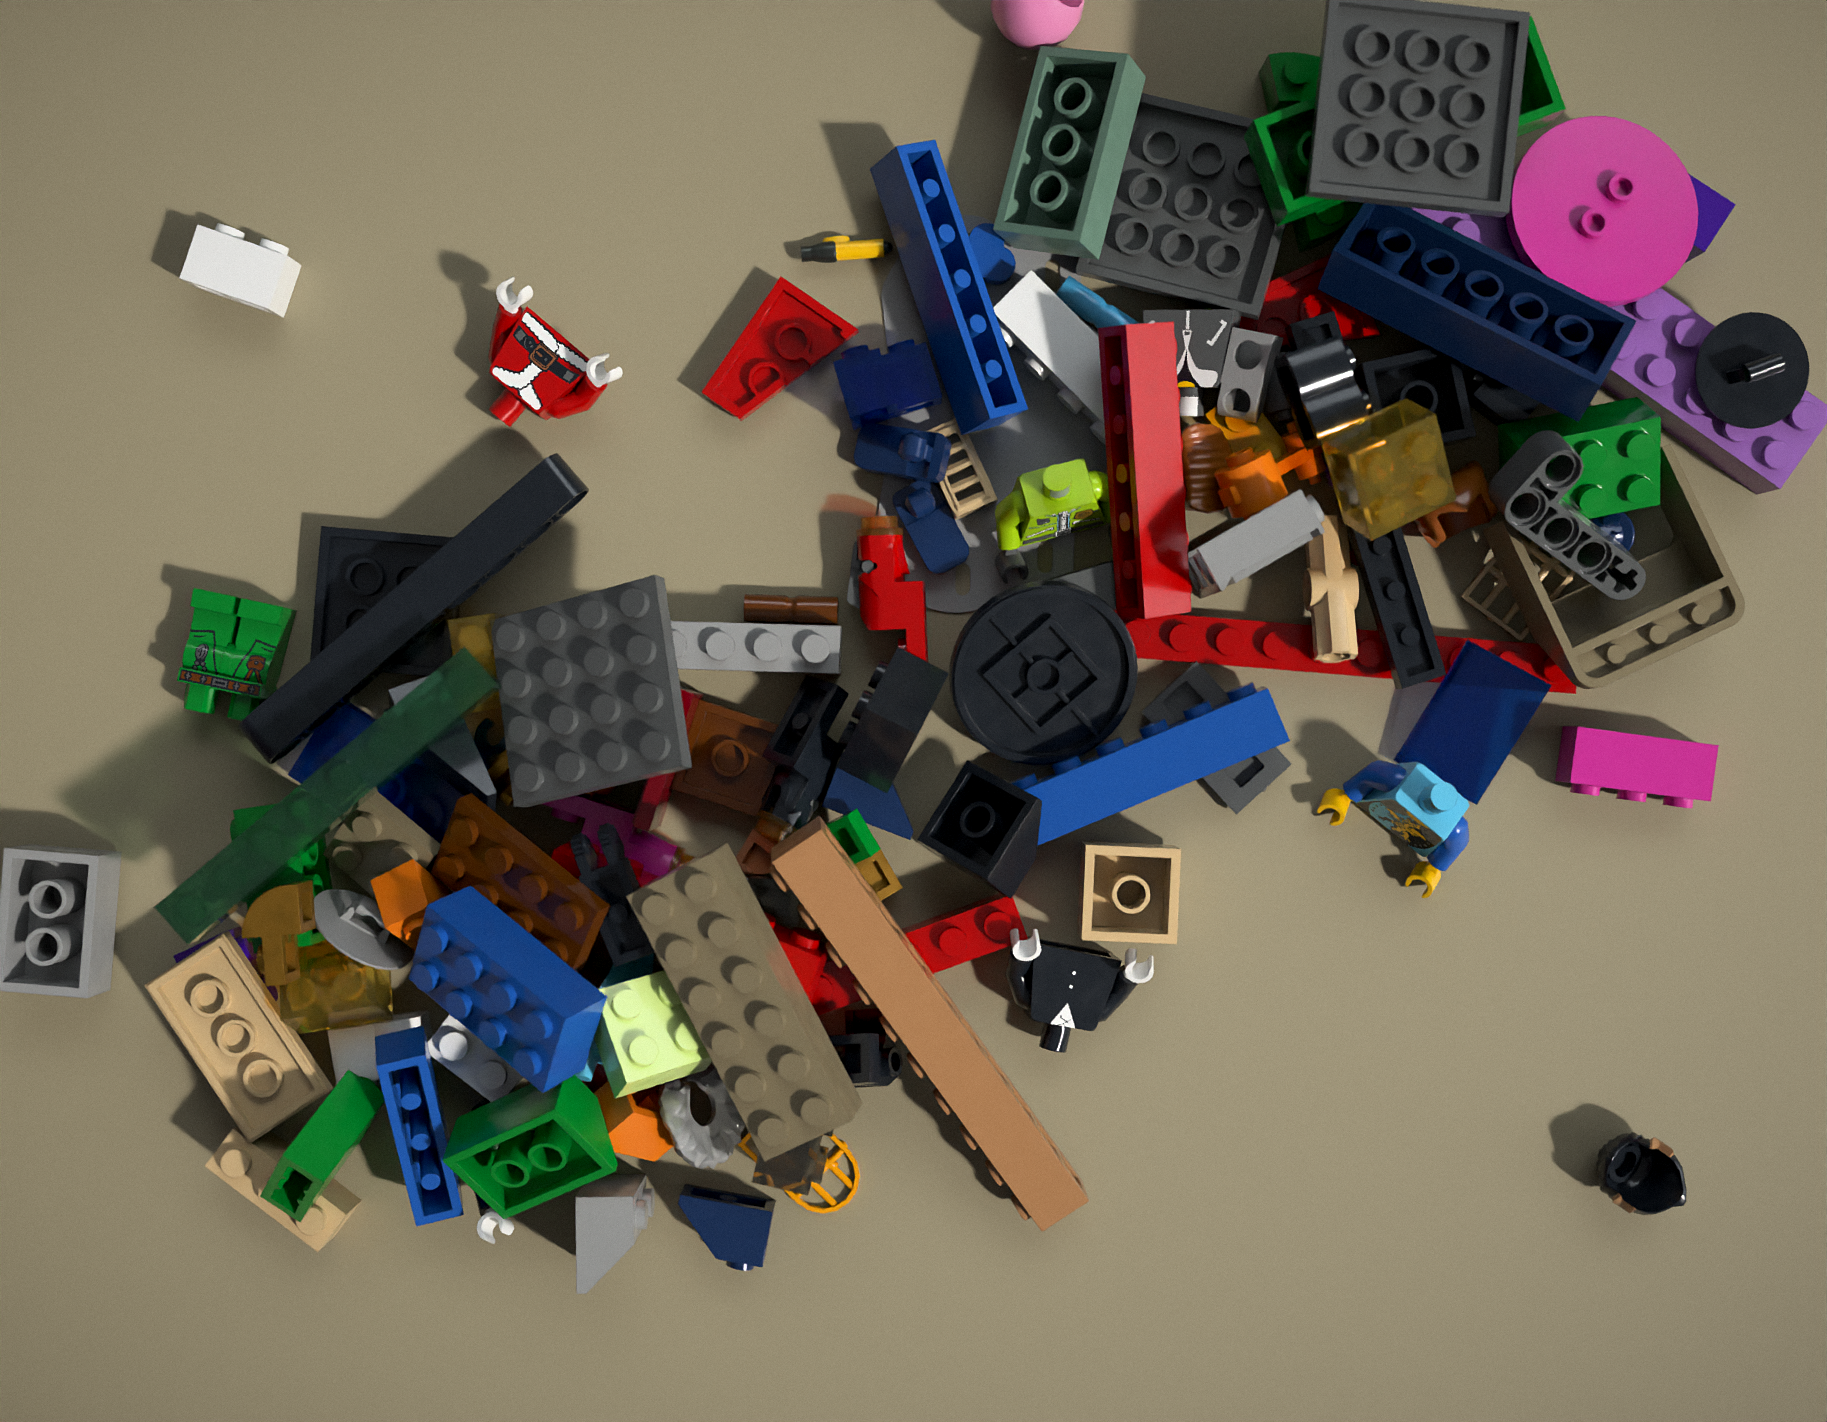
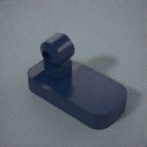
M869 423L864 425L858 433L854 461L860 468L869 473L939 483L945 478L952 445L951 441L941 433Z
M918 480L893 495V506L926 568L931 573L937 575L944 574L967 560L969 546L935 483Z

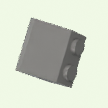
M608 1174L583 1185L576 1195V1294H586L635 1244L641 1230L647 1229L648 1217H653L655 1194L654 1188H647L646 1174Z

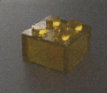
M1406 398L1321 438L1343 522L1371 541L1457 500L1436 413Z

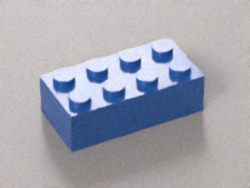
M471 885L427 905L409 979L542 1093L582 1071L585 1068L607 996Z

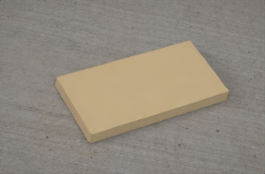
M230 931L222 933L144 985L249 1144L333 1089V1086Z

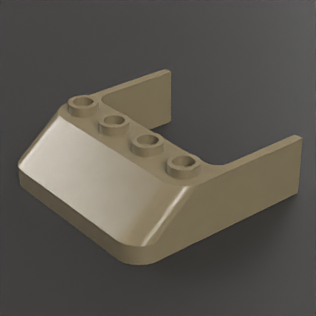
M1671 444L1661 448L1660 506L1672 529L1673 540L1667 548L1638 561L1646 572V581L1640 592L1631 598L1615 600L1589 583L1550 601L1516 528L1505 519L1482 530L1534 640L1577 687L1595 689L1609 685L1732 627L1743 616L1745 610L1744 597Z

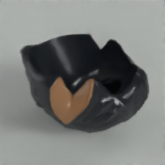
M1635 1132L1618 1135L1614 1139H1609L1607 1144H1604L1602 1149H1599L1596 1165L1599 1173L1598 1178L1600 1179V1190L1612 1199V1203L1628 1213L1654 1215L1672 1207L1684 1206L1686 1203L1687 1189L1683 1167L1674 1155L1673 1149L1656 1137L1646 1139L1642 1134L1638 1135Z

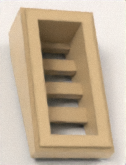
M956 418L925 431L941 433L945 437L957 433L960 441L952 444L950 456L964 450L967 458L947 466L945 478L938 483L955 521L997 503L998 498L968 434L961 435ZM966 468H972L974 475L950 485L947 479L948 476ZM977 483L979 484L981 492L960 501L957 500L955 493Z

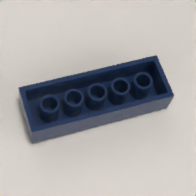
M1364 203L1332 250L1317 288L1578 422L1603 384L1637 322L1411 208Z

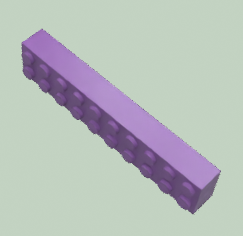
M1411 208L1523 264L1512 244L1506 223V215L1504 217ZM1662 288L1638 301L1610 307L1637 322L1602 386L1621 400L1638 397L1661 416V428L1756 495L1781 489L1827 424V404L1805 390L1802 399L1795 409L1777 423L1754 429L1729 425L1718 419L1708 410L1698 393L1695 382L1696 357L1705 337L1715 327L1712 323Z

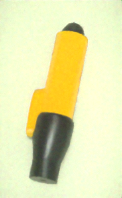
M832 236L824 238L823 242L812 246H801L802 262L814 261L820 263L881 258L889 254L893 246L890 242L883 241V238L850 241L848 236Z

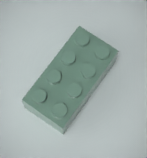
M1040 46L993 228L1013 248L1099 260L1146 79L1144 73L1129 54Z

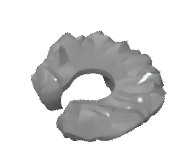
M713 1062L704 1071L658 1085L656 1093L658 1095L660 1115L664 1126L670 1133L674 1151L677 1155L682 1157L689 1165L704 1169L707 1166L714 1169L717 1163L721 1164L727 1161L729 1156L733 1155L734 1146L741 1142V1133L745 1123ZM684 1082H696L699 1088L708 1095L712 1106V1113L708 1123L699 1125L692 1117L690 1111V1086Z

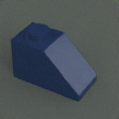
M836 768L822 807L843 815L857 808L865 823L911 840L914 828L894 783H892L888 793H885Z
M685 1184L680 1193L678 1205L714 1257L718 1260L726 1261L728 1267L736 1270L749 1271L753 1270L754 1266L763 1268L776 1200Z

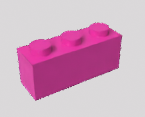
M1563 726L1555 781L1571 783L1570 792L1599 796L1600 787L1617 789L1616 799L1646 802L1647 793L1664 795L1662 805L1692 809L1693 800L1711 802L1719 745L1578 726Z

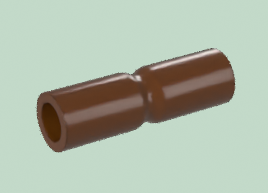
M745 594L744 622L786 623L793 621L801 624L838 625L839 599L838 597L795 596L791 598L786 595Z

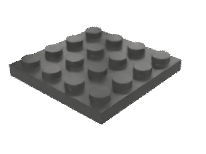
M1326 0L1305 197L1504 217L1507 215L1510 206L1530 12L1420 0Z
M1142 93L1100 258L1096 260L1079 257L1076 266L1077 275L1215 310L1233 309L1237 310L1240 316L1259 320L1287 223L1276 226L1243 137L1254 119Z
M652 575L490 620L513 804L515 807L525 808L692 768L665 579L663 577Z

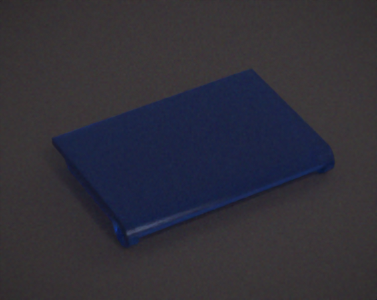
M1467 639L1406 741L1394 757V761L1399 764L1408 762L1423 764L1444 782L1451 784L1466 800L1477 805L1552 685Z

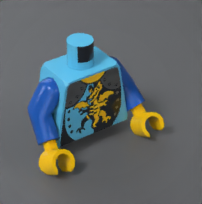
M1377 760L1368 764L1343 784L1344 790L1337 788L1326 790L1317 813H1321L1326 808L1335 809L1329 823L1330 825H1340L1345 819L1350 802L1354 801L1423 858L1427 856L1429 862L1422 861L1417 863L1405 882L1406 887H1408L1414 879L1424 881L1427 888L1422 894V898H1427L1432 894L1441 878L1440 870L1446 871L1469 842L1468 822L1463 817L1470 806L1469 802L1451 784L1444 782L1419 762L1394 764Z

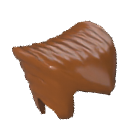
M1195 423L1186 427L1181 432L1183 439V481L1186 488L1185 510L1205 514L1220 512L1228 507L1224 508L1218 494L1220 488L1214 472L1227 465L1225 457L1232 454L1233 451L1221 428L1212 424Z
M1476 460L1469 461L1464 467L1451 473L1450 476L1444 477L1425 488H1420L1409 494H1402L1394 499L1396 504L1403 508L1404 512L1410 516L1411 521L1416 524V528L1433 548H1437L1446 539L1468 528L1489 523L1498 512L1497 507L1489 499V484L1484 476L1482 465Z

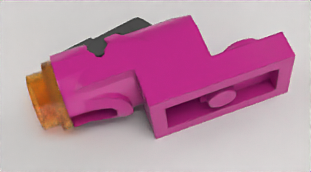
M584 794L542 803L553 808L551 815L556 818L573 823H578L580 817L586 818L581 833L587 835L590 838V842L598 845L600 848L602 845L599 843L597 833L599 826L608 822L609 824H614L624 845L625 857L639 861L644 865L643 870L657 876L666 874L695 859V856L685 853V848L667 843L645 830H642L641 834L637 833L638 828L633 827L632 824L636 811L634 809L593 796L590 798Z

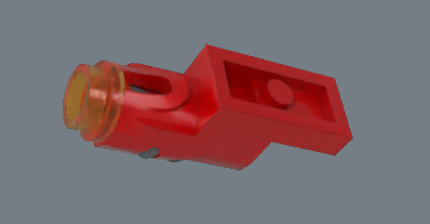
M898 516L860 518L861 529L856 530L857 541L853 545L847 601L860 609V616L868 631L906 629V638L898 639V647L929 663L925 581H905V574H910L903 548V528H898Z

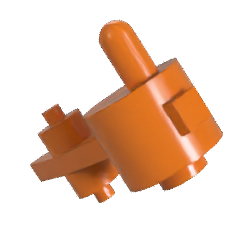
M1294 421L1286 424L1289 432L1281 436L1287 452L1274 460L1270 449L1254 453L1252 447H1248L1225 457L1227 465L1214 472L1220 488L1218 494L1224 508L1228 507L1232 518L1243 517L1245 521L1261 512V510L1287 497L1288 492L1281 476L1292 469H1295L1299 480L1308 478L1311 485L1322 481L1319 473L1327 469L1321 455L1323 452L1322 448L1319 446L1307 451Z

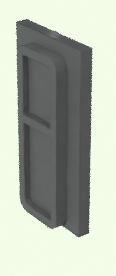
M1196 661L1173 682L1168 684L1141 712L1151 723L1165 719L1169 726L1185 719L1183 710L1209 700L1211 707L1228 701L1229 698L1227 693ZM1274 747L1202 778L1237 815L1292 764L1277 747Z

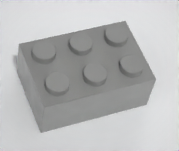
M36 844L4 848L0 890V991L90 998L111 989L121 851Z

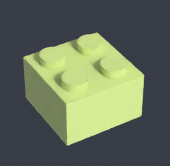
M665 970L598 989L607 996L594 1039L615 1099L704 1071L712 1063Z

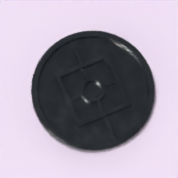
M1059 581L1024 583L1004 590L985 602L970 617L961 630L953 648L949 667V683L953 703L969 733L992 753L1013 762L1031 765L1055 764L1075 755L1081 756L1102 743L1113 733L1126 715L1132 703L1138 676L1135 646L1127 627L1117 613L1103 599L1089 590Z

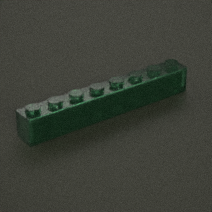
M463 647L154 908L187 945L203 939L501 688V683L471 649Z

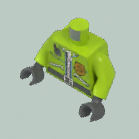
M1077 459L1061 464H1053L1046 468L1023 473L1017 477L1012 492L998 503L995 510L998 548L1002 550L996 556L995 564L1005 584L1008 583L1007 573L1013 568H1018L1022 580H1026L1028 577V567L1017 548L1106 525V522L1111 523L1108 474L1097 470L1089 471L1085 460ZM1110 525L1108 528V535L1112 547V534Z

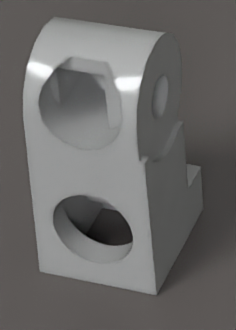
M1232 327L1220 380L1221 388L1217 403V413L1219 415L1254 423L1259 420L1265 405L1274 360L1280 354L1283 337Z

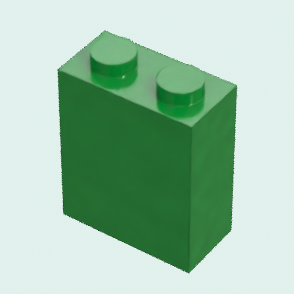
M348 1069L283 1153L260 1197L298 1222H301L363 1139L383 1106L385 1100L383 1092L379 1090V1087L369 1078L358 1076Z

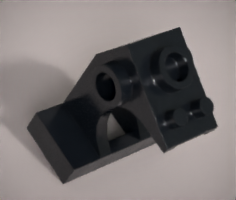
M879 1008L846 1010V1034L828 1036L834 1047L844 1046L842 1051H837V1054L855 1088L889 1086L902 1073L903 1060L901 1052L896 1048L895 1042L884 1030L879 1019L883 1014Z

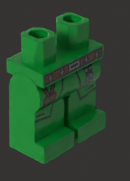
M193 588L190 606L195 608L189 639L183 652V667L179 668L177 681L187 683L184 695V709L214 714L219 690L232 693L227 718L242 721L263 703L265 699L277 691L278 687H276L281 673L297 610Z

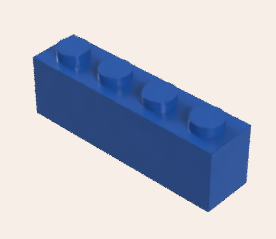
M418 1026L375 1036L376 1068L416 1227L464 1215L460 1178L442 1161L450 1136L424 1027Z

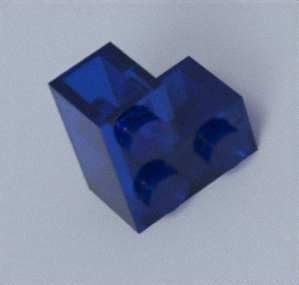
M914 339L897 342L887 347L888 354L881 355L880 348L869 351L868 345L855 346L840 353L842 359L834 361L833 364L853 430L860 429L869 423H880L942 404V394L926 342L915 345Z

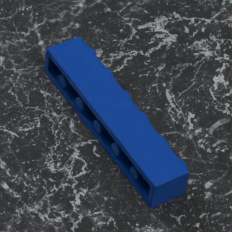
M936 140L894 147L872 166L870 171L960 433L965 435L999 426L1028 410Z
M1253 682L1244 684L1228 691L1227 696L1229 700L1211 707L1209 700L1183 710L1185 719L1169 726L1165 719L1158 720L1140 728L1139 731L1142 737L1124 744L1122 737L1115 738L1095 747L1098 755L1080 762L1078 755H1075L1052 765L1055 773L1037 780L1035 773L1011 782V784L1042 801L1037 846L1289 742L1290 739L1269 689L1264 686L1256 689Z

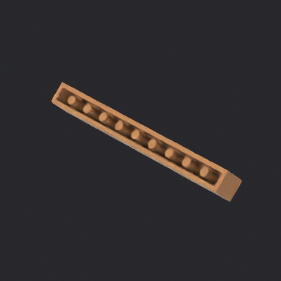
M818 816L772 847L773 866L769 870L776 883L784 892L792 889L801 902L797 908L806 924L812 930L818 927L822 930L829 940L825 943V947L831 958L840 968L847 965L856 977L852 983L861 999L867 1005L874 1002L882 1012L883 1016L879 1019L888 1036L894 1042L901 1039L910 1052L906 1054V1057L913 1070L921 1079L927 1075L936 1086L933 1094L937 1102L947 1115L954 1111L963 1124L959 1126V1129L968 1145L974 1151L980 1147L988 1157L985 1165L999 1186L1007 1183L1014 1193L1011 1196L1012 1203L1020 1216L1025 1221L1032 1218L1043 1232L1089 1202L1079 1175L822 818Z

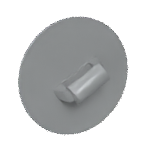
M341 889L325 890L314 898L315 925L330 944L346 956L364 965L383 970L403 968L412 960L414 950L385 928L378 904L365 895Z

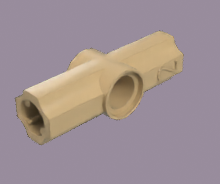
M1324 515L1325 520L1321 522L1325 533L1305 543L1307 569H1305L1303 575V603L1305 609L1311 613L1314 660H1320L1324 663H1339L1355 659L1358 655L1354 609H1356L1359 599V580L1356 569L1350 567L1349 541L1344 519L1339 518L1337 515Z

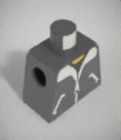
M1233 309L1143 310L1144 323L1174 321L1175 339L1177 341V382L1180 390L1179 415L1203 416L1204 388H1221L1220 380L1232 327H1240L1241 316L1237 310Z

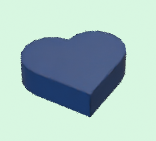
M982 223L973 228L969 239L983 280L990 284H1004L1014 274L1015 257L1009 249L1004 247V239L993 230L994 224Z

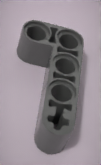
M1543 430L1535 433L1493 477L1488 487L1489 499L1514 528L1610 598L1626 600L1635 596L1645 585L1646 572L1644 568L1620 542L1561 499L1582 475V458L1559 433L1552 430ZM1557 456V458L1552 463L1548 464V462L1552 458ZM1522 494L1519 499L1513 502L1518 495ZM1610 564L1614 566L1612 570L1608 568Z

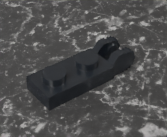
M608 822L600 825L597 831L599 843L602 845L601 848L608 863L607 865L598 868L597 855L587 835L582 833L572 836L570 843L572 853H574V858L581 873L578 876L580 882L610 905L600 927V932L613 965L617 967L656 952L626 897L640 888L629 858L625 857L624 845L619 837V833L614 824L612 825Z

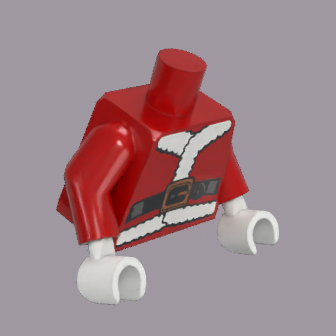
M513 276L500 283L496 290V296L500 304L492 327L488 355L491 367L488 373L504 385L506 389L490 406L489 410L509 427L514 424L527 407L531 408L544 420H548L551 417L562 419L590 410L606 389L607 383L621 378L623 374L622 369L618 367L607 373L604 368V361L610 356L609 353L589 359L528 306L522 312L521 305L529 301L533 296V290L529 285L521 289L517 297L512 290V284L515 281Z

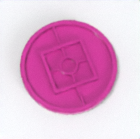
M1587 116L1569 120L1555 126L1537 139L1523 154L1513 171L1509 213L1506 215V223L1512 244L1525 266L1608 307L1629 304L1647 297L1666 284L1681 269L1692 250L1696 238L1698 205L1695 189L1685 166L1676 153L1661 138L1646 128L1628 120L1608 116Z

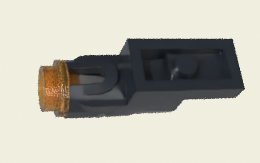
M806 675L762 755L763 758L778 769L762 798V806L755 816L758 822L754 830L777 844L808 824L812 814L818 808L822 796L831 784V773L844 749L837 746V742L827 735L849 695L837 684Z

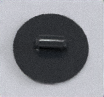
M1760 312L1734 315L1715 326L1702 342L1695 362V382L1705 406L1721 421L1745 429L1766 427L1777 423L1789 415L1802 399L1809 379L1808 354L1800 336L1785 321L1773 315Z

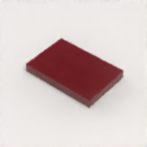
M681 689L688 737L699 700H703L704 694L691 689ZM676 772L646 778L632 820L633 827L649 832L661 826L673 791L671 786Z

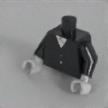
M1018 929L1010 931L1012 948L1005 976L1015 1003L1023 1008L1024 1013L1029 1019L1044 1023L1039 1047L1046 1050L1065 1053L1071 1028L1094 1031L1098 1022L1106 1021L1128 998L1138 983L1149 981L1154 974L1153 955H1149L1148 959L1143 963H1136L1137 950L1134 948L1126 950L1125 965L1121 966L1122 960L1111 952L1039 939L1037 929H1033L1032 937L1027 936L1028 939L1023 941L1019 939Z

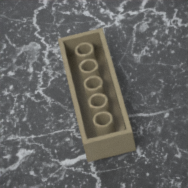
M728 842L644 884L626 896L763 1160L767 1161L851 1122L863 1102Z

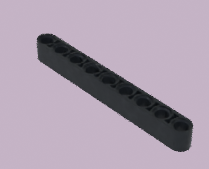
M558 453L544 459L242 720L238 729L268 764L271 765L281 760L575 507L587 495L589 488Z

